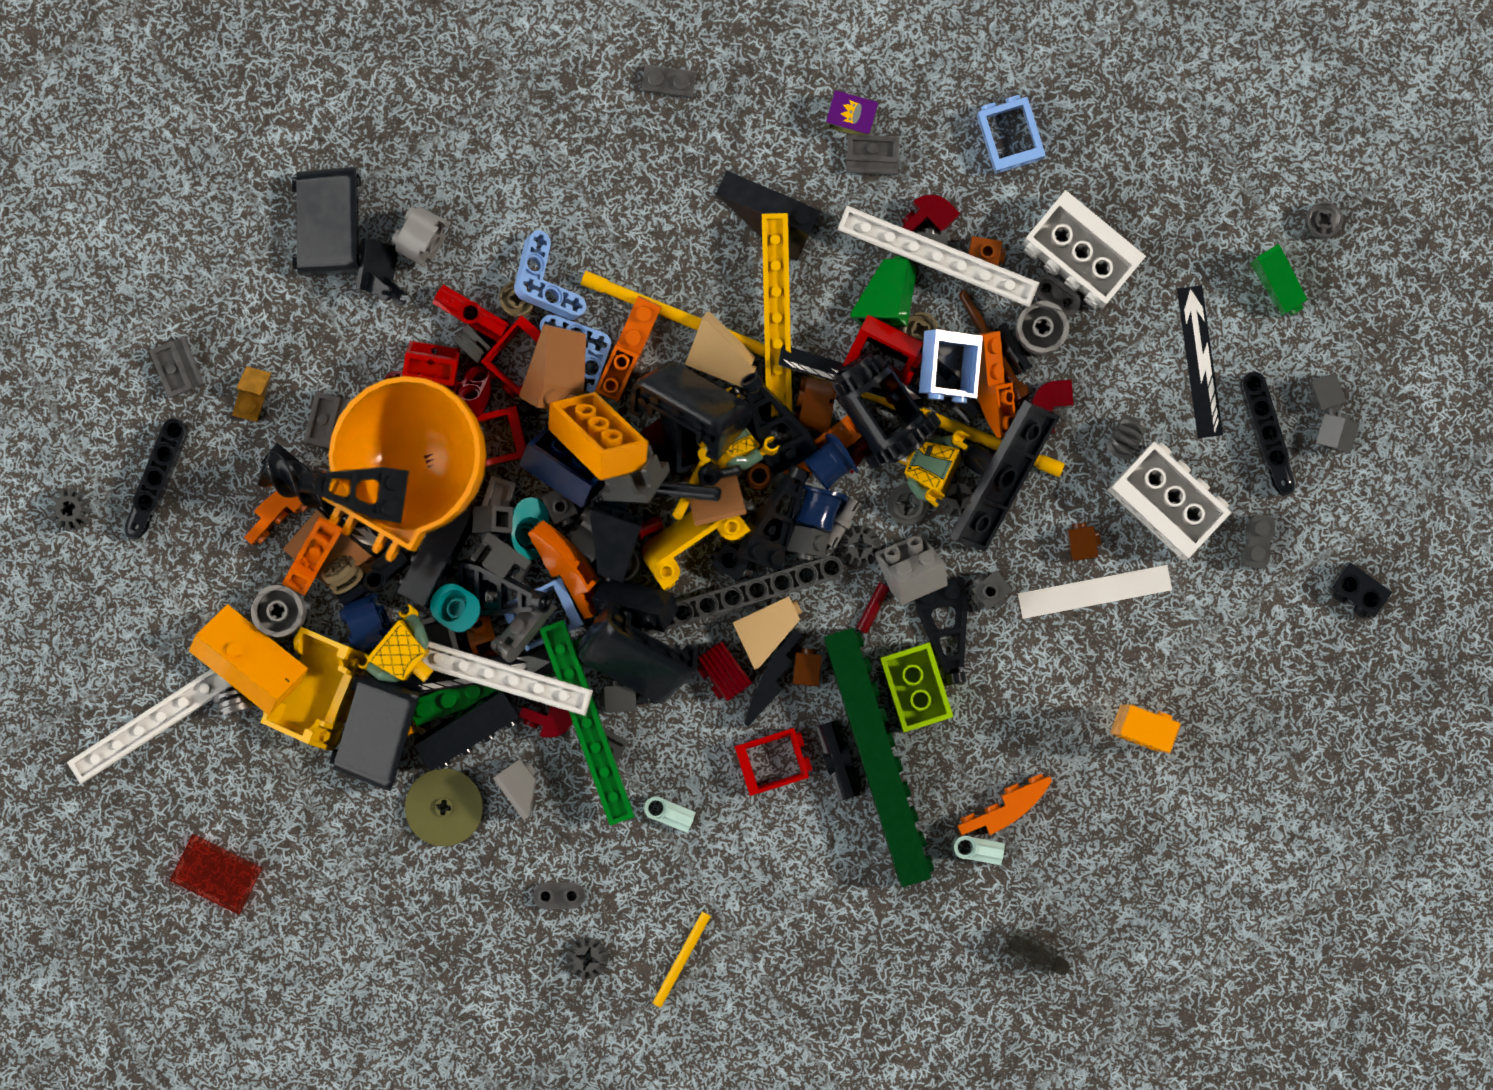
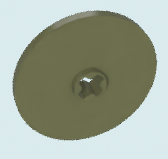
M447 768L435 769L420 776L410 787L405 801L406 819L412 831L423 841L435 846L456 845L469 838L479 826L483 814L482 796L473 780L464 773ZM443 800H447V805L451 806V811H446L445 815H442L441 810L437 809V804H442Z

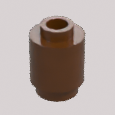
M761 463L751 466L746 473L747 484L756 491L768 488L772 481V472L769 467ZM757 473H761L764 476V480L761 483H757L754 480V476Z

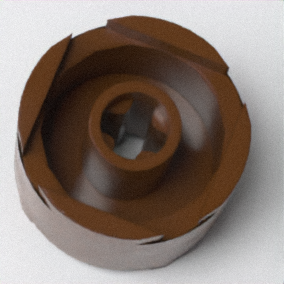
M801 377L794 415L808 430L828 433L837 393L832 386L834 382L812 377Z

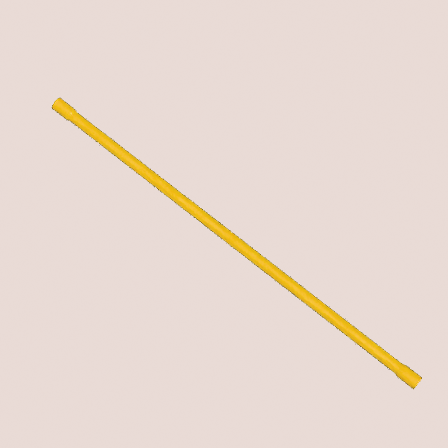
M585 271L580 283L582 286L599 293L608 294L633 305L637 297L641 296L662 306L659 313L660 316L697 331L702 320L700 317L610 282L608 279L589 271ZM729 330L750 352L765 358L764 343ZM809 375V376L814 377V378H817V379H822V378H819V377H815V376ZM864 392L860 395L861 397H864L873 402L896 410L892 404H889L886 401V398L880 397L867 392ZM923 407L922 409H920V411H923L924 414L930 411ZM936 413L941 421V425L938 428L953 434L957 430H962L970 435V438L965 439L997 451L1002 442L1000 438ZM1039 454L1033 466L1041 471L1060 477L1065 463Z

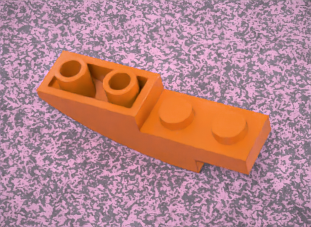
M641 296L637 297L595 392L619 402L651 335L652 328L662 306Z
M990 331L977 334L983 336L977 398L990 428L997 438H1002L1016 417L1013 382H1005L1000 331Z
M276 491L254 510L261 519L244 538L252 545L257 543L261 545L271 535L269 529L275 523L280 525L286 519L288 508L296 514L300 511L304 513L309 508L304 506L298 497L286 498Z
M544 520L539 521L528 532V535L543 560L544 566L548 569L551 577L561 576L565 587L569 590L583 618L592 617L596 611L591 598L596 592L594 585L599 581L598 576L581 552L562 533Z
M1040 773L1028 778L1029 784L1020 787L1016 783L1004 788L1005 794L1000 795L1004 805L1000 807L999 803H995L984 808L985 813L976 817L975 813H971L960 818L961 823L957 825L960 835L985 826L987 833L991 835L1012 824L1037 803L1052 782L1051 777H1044Z

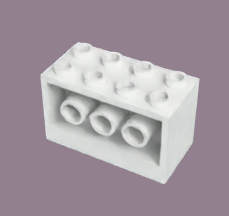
M1066 190L1022 243L1026 247L1024 252L1034 260L1039 258L1045 263L1044 268L1053 276L1060 275L1065 279V285L1074 292L1078 290L1085 296L1083 300L1093 309L1099 307L1101 310L1146 257ZM1055 234H1062L1066 242H1059ZM1075 250L1083 251L1085 259L1083 257L1078 258ZM1095 266L1098 268L1102 267L1106 275H1099L1096 272L1097 269L1095 268Z
M1154 441L1135 459L1107 491L1181 560H1186L1193 555L1231 514L1227 509L1229 504L1219 495L1214 497L1208 491L1210 489L1209 485L1201 478L1197 480L1189 474L1191 469L1181 460L1176 462L1170 456L1172 452L1162 442L1157 444ZM1149 475L1157 477V485L1149 483ZM1175 493L1177 502L1171 503L1168 500L1169 496L1167 494ZM1193 510L1196 519L1189 520L1187 518V511Z

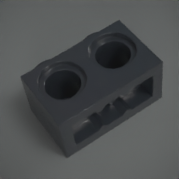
M1351 562L1344 565L1329 586V589L1333 591L1331 595L1342 604H1345L1346 601L1354 606L1352 611L1363 619H1366L1367 616L1375 618L1393 593ZM1346 577L1354 582V588L1351 592L1345 591L1342 587V582ZM1366 593H1371L1375 597V604L1372 607L1364 604L1363 598Z

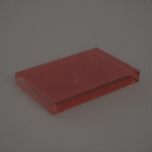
M192 834L169 881L240 915L263 867L196 834Z

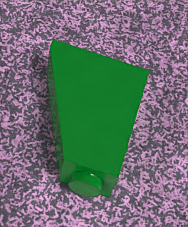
M1279 244L1262 253L1250 263L1282 316L1286 313L1292 316L1304 309L1302 303L1308 299Z
M903 256L883 259L853 308L850 317L860 326L864 323L867 315H870L890 326L908 327L917 268L908 258Z

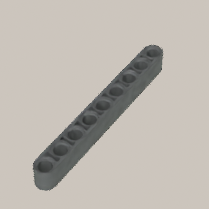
M829 556L676 602L677 607H688L690 615L686 620H678L675 616L666 630L835 580L842 574L843 564L839 558ZM828 561L836 562L839 566L838 573L832 576L826 574L824 571L825 563ZM808 568L813 571L814 579L810 583H804L800 580L799 573L802 569ZM785 576L788 578L789 587L786 590L781 591L775 587L774 581L777 577ZM755 583L761 584L765 591L763 596L760 598L751 596L749 592L751 585ZM736 591L739 594L740 600L736 605H728L725 602L724 597L727 592ZM705 598H710L715 603L714 610L710 613H705L700 609V602ZM640 627V630L648 635L660 632Z

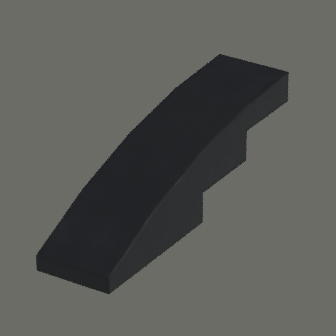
M796 629L779 648L765 670L750 703L744 722L747 727L783 689L775 681L793 663L785 655L803 637Z

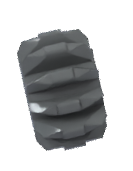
M1125 415L1121 417L1107 443V451L1117 458L1130 459L1143 439L1146 425L1134 416Z
M70 487L67 494L64 489H60V499L56 496L51 497V500L56 502V505L48 506V510L55 511L54 514L49 516V519L52 521L58 519L56 527L60 529L65 524V530L71 532L73 525L77 530L82 529L80 520L84 523H89L90 520L84 515L85 513H93L92 509L85 508V506L91 503V500L89 498L82 500L85 492L81 490L76 494L75 488ZM67 504L75 506V509L72 510V516L65 513L68 509Z

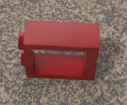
M522 315L480 361L489 370L490 378L494 380L498 377L504 383L502 388L512 397L515 394L520 395L523 384L518 387L495 367L492 362L520 330L536 343L538 342L541 331Z
M867 315L843 366L866 354L862 350L868 337H871L909 356L902 372L895 368L893 369L902 384L908 386L914 375V372L910 371L911 367L917 368L922 359V353L919 351L923 342Z
M410 340L405 352L402 377L425 378L438 384L454 386L461 349ZM433 348L437 349L438 352L436 354L432 353L431 350Z
M517 406L483 413L477 417L478 423L508 416L516 448L515 453L486 459L485 468L521 460L527 445Z
M794 728L734 746L749 796L809 778L808 772L813 770L809 757H803L800 747L805 746L800 731L795 733ZM790 736L801 773L757 786L746 749Z

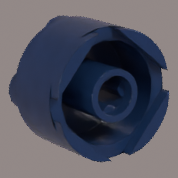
M375 593L344 605V609L339 610L342 622L345 625L348 624L351 634H348V638L354 649L359 648L364 653L375 649L392 629L386 609L383 605L378 606L375 600L379 599Z

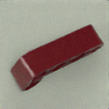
M483 366L470 368L463 381H455L454 386L440 384L463 399L476 418L483 413L492 393L490 373ZM392 371L385 376V379L402 377V371Z

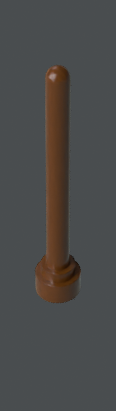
M961 291L959 298L979 333L990 332L969 293ZM1002 352L1004 376L1008 382H1013L1014 402L1016 403L1029 396L1032 392L1027 384L1024 385L1022 381L1019 382Z

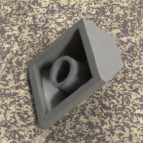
M519 759L493 779L522 819L526 820L532 813L537 780L534 774L537 771L528 760L523 762L522 759Z

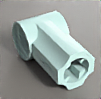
M658 796L649 797L643 806L647 817L688 833L696 813ZM655 800L661 802L663 807L658 815H652L648 811L649 804Z
M959 835L953 839L951 849L955 856L962 859L1001 865L1005 843ZM962 840H968L971 846L970 851L966 854H961L958 851V844Z

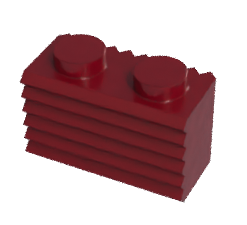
M722 641L698 658L699 665H697V670L704 680L709 677L714 683L711 689L719 700L725 698L726 701H729L752 684Z

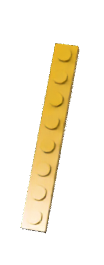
M788 213L762 214L766 387L793 413L792 369L778 365L783 345H785L786 351L791 353ZM771 404V417H773L778 412Z

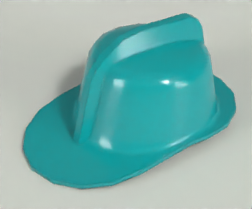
M533 497L524 498L517 503L513 510L512 533H508V541L511 547L529 560L538 559L540 555L532 544L528 532L539 521L544 520L549 524V514L545 504Z
M446 584L433 594L430 610L432 616L438 622L458 633L470 629L475 624L480 614V603L475 595L461 586Z

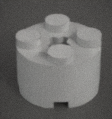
M421 206L418 208L410 207L405 215L406 222L402 229H398L395 232L392 243L396 244V252L425 267L428 265L425 262L426 259L433 260L446 238V235L442 232L444 227L449 228V222Z
M1038 301L1032 303L1030 307H1026L1019 315L1015 325V335L1022 348L1031 354L1040 356L1051 354L1059 349L1069 333V322L1065 313L1057 304L1049 301ZM1041 322L1045 323V328L1048 329L1043 334H1040L1039 329L1035 328Z
M271 585L262 589L255 597L251 607L252 621L257 629L268 636L278 638L288 637L299 631L300 626L302 627L305 623L307 614L306 604L302 596L291 588L282 585ZM277 605L285 610L282 612L281 618L273 614L277 610Z

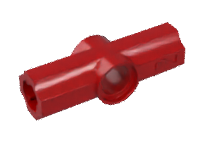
M444 284L438 290L432 302L433 305L495 342L501 339L510 326L506 321ZM468 308H476L478 310L477 317L474 320H466L464 317L465 311Z

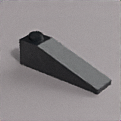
M726 171L716 192V195L761 238L762 214L788 213L789 258L798 261L820 215L819 210L729 171Z

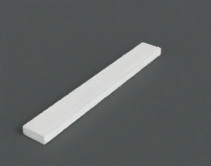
M849 206L846 207L837 229L840 232L1027 307H1030L1040 284Z
M429 641L427 648L430 653L423 662L434 671L584 716L587 714L593 693L591 689Z
M210 669L69 760L67 764L79 783L83 784L213 700L214 696L222 694L233 686Z

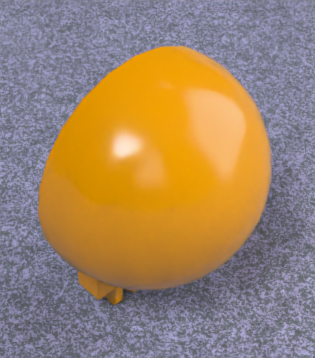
M406 376L382 380L367 387L353 398L339 416L331 435L328 456L330 472L374 467L409 471L401 523L372 519L322 498L335 506L329 521L338 525L343 514L347 513L349 517L343 526L342 534L350 535L358 520L378 531L379 535L372 546V551L376 554L383 549L388 538L393 540L386 553V560L391 562L395 559L402 546L410 551H416L426 533L447 525L464 512L477 495L484 477L486 464L484 435L476 416L465 401L443 385L425 378ZM433 454L426 459L424 458L425 455ZM434 459V460H432L431 462H429V463L426 464V460ZM333 479L329 490L333 494L346 497L348 496L350 481L348 479ZM375 480L360 481L356 486V497L368 504H374L377 499L378 482Z

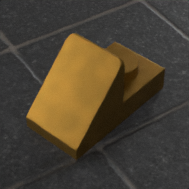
M246 366L236 388L239 392L232 416L259 422L272 373Z

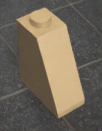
M706 311L685 365L742 387L740 385L741 379L750 373H754L757 368L753 366L755 356L712 313Z
M788 596L732 623L754 670L758 669L799 622L800 618L798 615L802 614V611L796 599L791 601Z

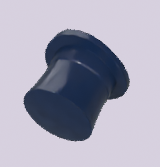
M831 433L825 435L827 442L818 451L803 460L812 475L827 490L851 470L855 473L859 472L843 443Z
M805 484L803 487L806 490L804 501L795 521L809 528L832 533L836 513L841 503L845 504L848 502V496Z

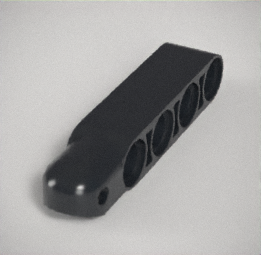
M1250 372L1240 381L1241 394L1262 462L1268 469L1272 485L1281 496H1288L1295 490V479L1289 463L1288 450L1267 382L1261 373ZM1248 378H1255L1258 381L1259 388L1257 391L1248 389ZM1260 402L1266 406L1267 411L1264 416L1255 413L1254 406L1256 403ZM1264 427H1269L1273 430L1274 438L1272 441L1263 438L1262 430ZM1272 452H1278L1281 455L1282 461L1280 465L1276 466L1270 462L1269 457ZM1282 480L1285 482V486L1281 484Z
M168 419L161 428L134 495L133 506L125 524V534L130 539L138 540L147 532L154 513L158 511L189 433L187 425L179 419ZM174 424H179L181 426V434L178 437L172 438L169 430ZM165 448H169L172 456L170 460L162 462L160 452ZM160 472L162 481L159 485L153 486L150 482V477L153 473ZM145 496H150L153 502L148 510H143L141 507V500Z

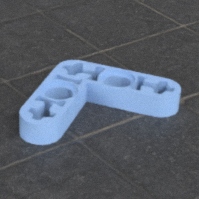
M540 230L534 231L524 242L514 291L518 298L564 318L575 320L585 312L586 302L580 295L543 280L551 241L545 232ZM535 239L538 240V244L541 246L539 249H537L536 253H534L537 247V242L534 241ZM528 260H533L537 264V271H532L528 267ZM524 284H528V289L531 290L530 292L527 291V287L524 286ZM547 291L555 296V303H550L546 299L545 293ZM571 302L574 304V308L577 309L576 311L572 310L573 306L570 305Z
M547 315L542 318L539 326L540 331L543 324L551 323L552 320H555V325L563 328V324L566 323L569 324L566 329L579 328L586 334V341L588 332L593 333L590 336L591 339L599 340L600 337L604 338V343L607 344L606 348H601L600 351H597L596 345L588 342V347H586L585 364L589 361H595L599 366L598 372L595 375L591 376L585 373L586 379L595 380L594 385L588 382L586 390L589 393L595 392L611 351L612 342L609 336L604 332L556 315Z

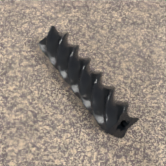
M270 451L260 470L257 485L265 488L274 486L281 496L286 498L298 497L300 502L308 508L322 507L323 511L331 517L335 506L311 492H299L301 471L309 470L297 461L284 460L278 453ZM309 471L313 473H320L319 471ZM314 478L312 487L316 485V481ZM344 513L343 516H342V518L345 517L346 520H347L348 517H349V514ZM359 520L354 527L357 529L369 528L376 537L379 535L378 531Z

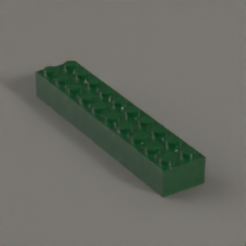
M853 627L824 636L823 641L899 885L903 888L932 879L930 873L935 870L931 857L929 855L925 856L923 847L927 846L923 832L921 830L917 831L915 822H918L919 818L915 806H909L907 797L911 796L907 781H901L899 772L903 771L899 756L894 757L891 747L896 746L892 732H886L883 723L888 721L883 706L878 707L876 697L880 696L876 681L871 682L868 672L872 671L868 656H862L860 647H864L860 631L855 632Z

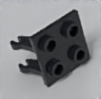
M363 238L356 289L378 295V298L383 301L393 299L395 304L405 305L407 301L400 300V296H407L408 293L393 281L398 254L395 251V246L370 238Z

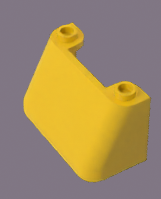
M691 511L683 516L681 520H677L648 540L642 546L641 556L663 590L667 591L675 586V582L680 576V568L674 557L716 529L720 536L725 539L742 540L745 534L750 532V529L740 515L695 526Z
M300 626L298 633L294 637L293 644L295 651L301 654L299 662L308 668L301 684L270 715L263 711L260 723L309 745L332 751L333 748L338 746L342 738L341 729L345 728L343 721L348 718L356 691L351 689L355 674L361 675L363 670L358 667V664L365 665L367 663V657L364 656L366 653Z

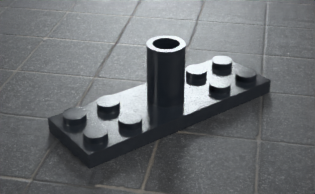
M1024 400L1011 426L1005 432L1004 438L995 454L979 444L973 445L968 449L964 456V465L982 478L971 498L967 501L959 520L955 523L953 531L949 536L956 542L986 552L1058 422L1060 415Z

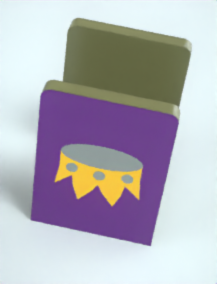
M835 90L825 128L846 134L870 135L878 103Z

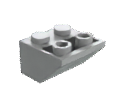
M921 533L875 552L888 587L901 605L948 586L945 563Z

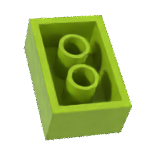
M930 642L879 658L902 733L953 717Z

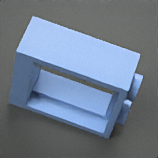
M1020 95L1007 98L1005 104L996 106V103L986 104L981 107L982 111L977 113V119L994 174L1043 160L1046 156L1028 97L1021 98ZM1022 107L1034 148L999 159L987 118Z
M943 330L924 331L919 393L929 394L928 399L944 400V396L952 397L951 402L967 403V399L977 398L983 336ZM939 344L964 347L960 390L935 387Z
M558 578L535 589L543 592L555 589L571 624L567 625L569 632L584 625L562 578ZM517 598L508 602V604H517ZM517 613L504 614L508 624L517 615ZM541 637L533 642H529L525 647L526 651H531L543 645V638Z

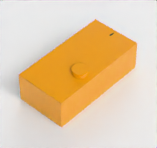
M596 392L550 402L548 430L599 480L642 469L647 459L648 441Z
M228 604L195 635L189 649L190 653L268 715L301 684L308 669Z
M1120 705L1110 734L1156 752L1170 753L1181 723L1172 720V715L1161 711L1155 714L1134 705Z

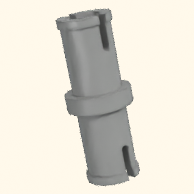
M849 496L848 502L842 505L837 516H835L832 533L828 535L827 545L836 549L846 529H850V522L861 506V503Z

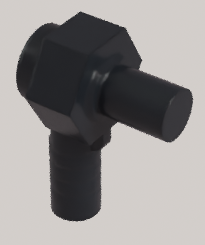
M712 461L705 463L698 471L700 483L710 486L717 484L720 479L742 474L740 465L719 468Z

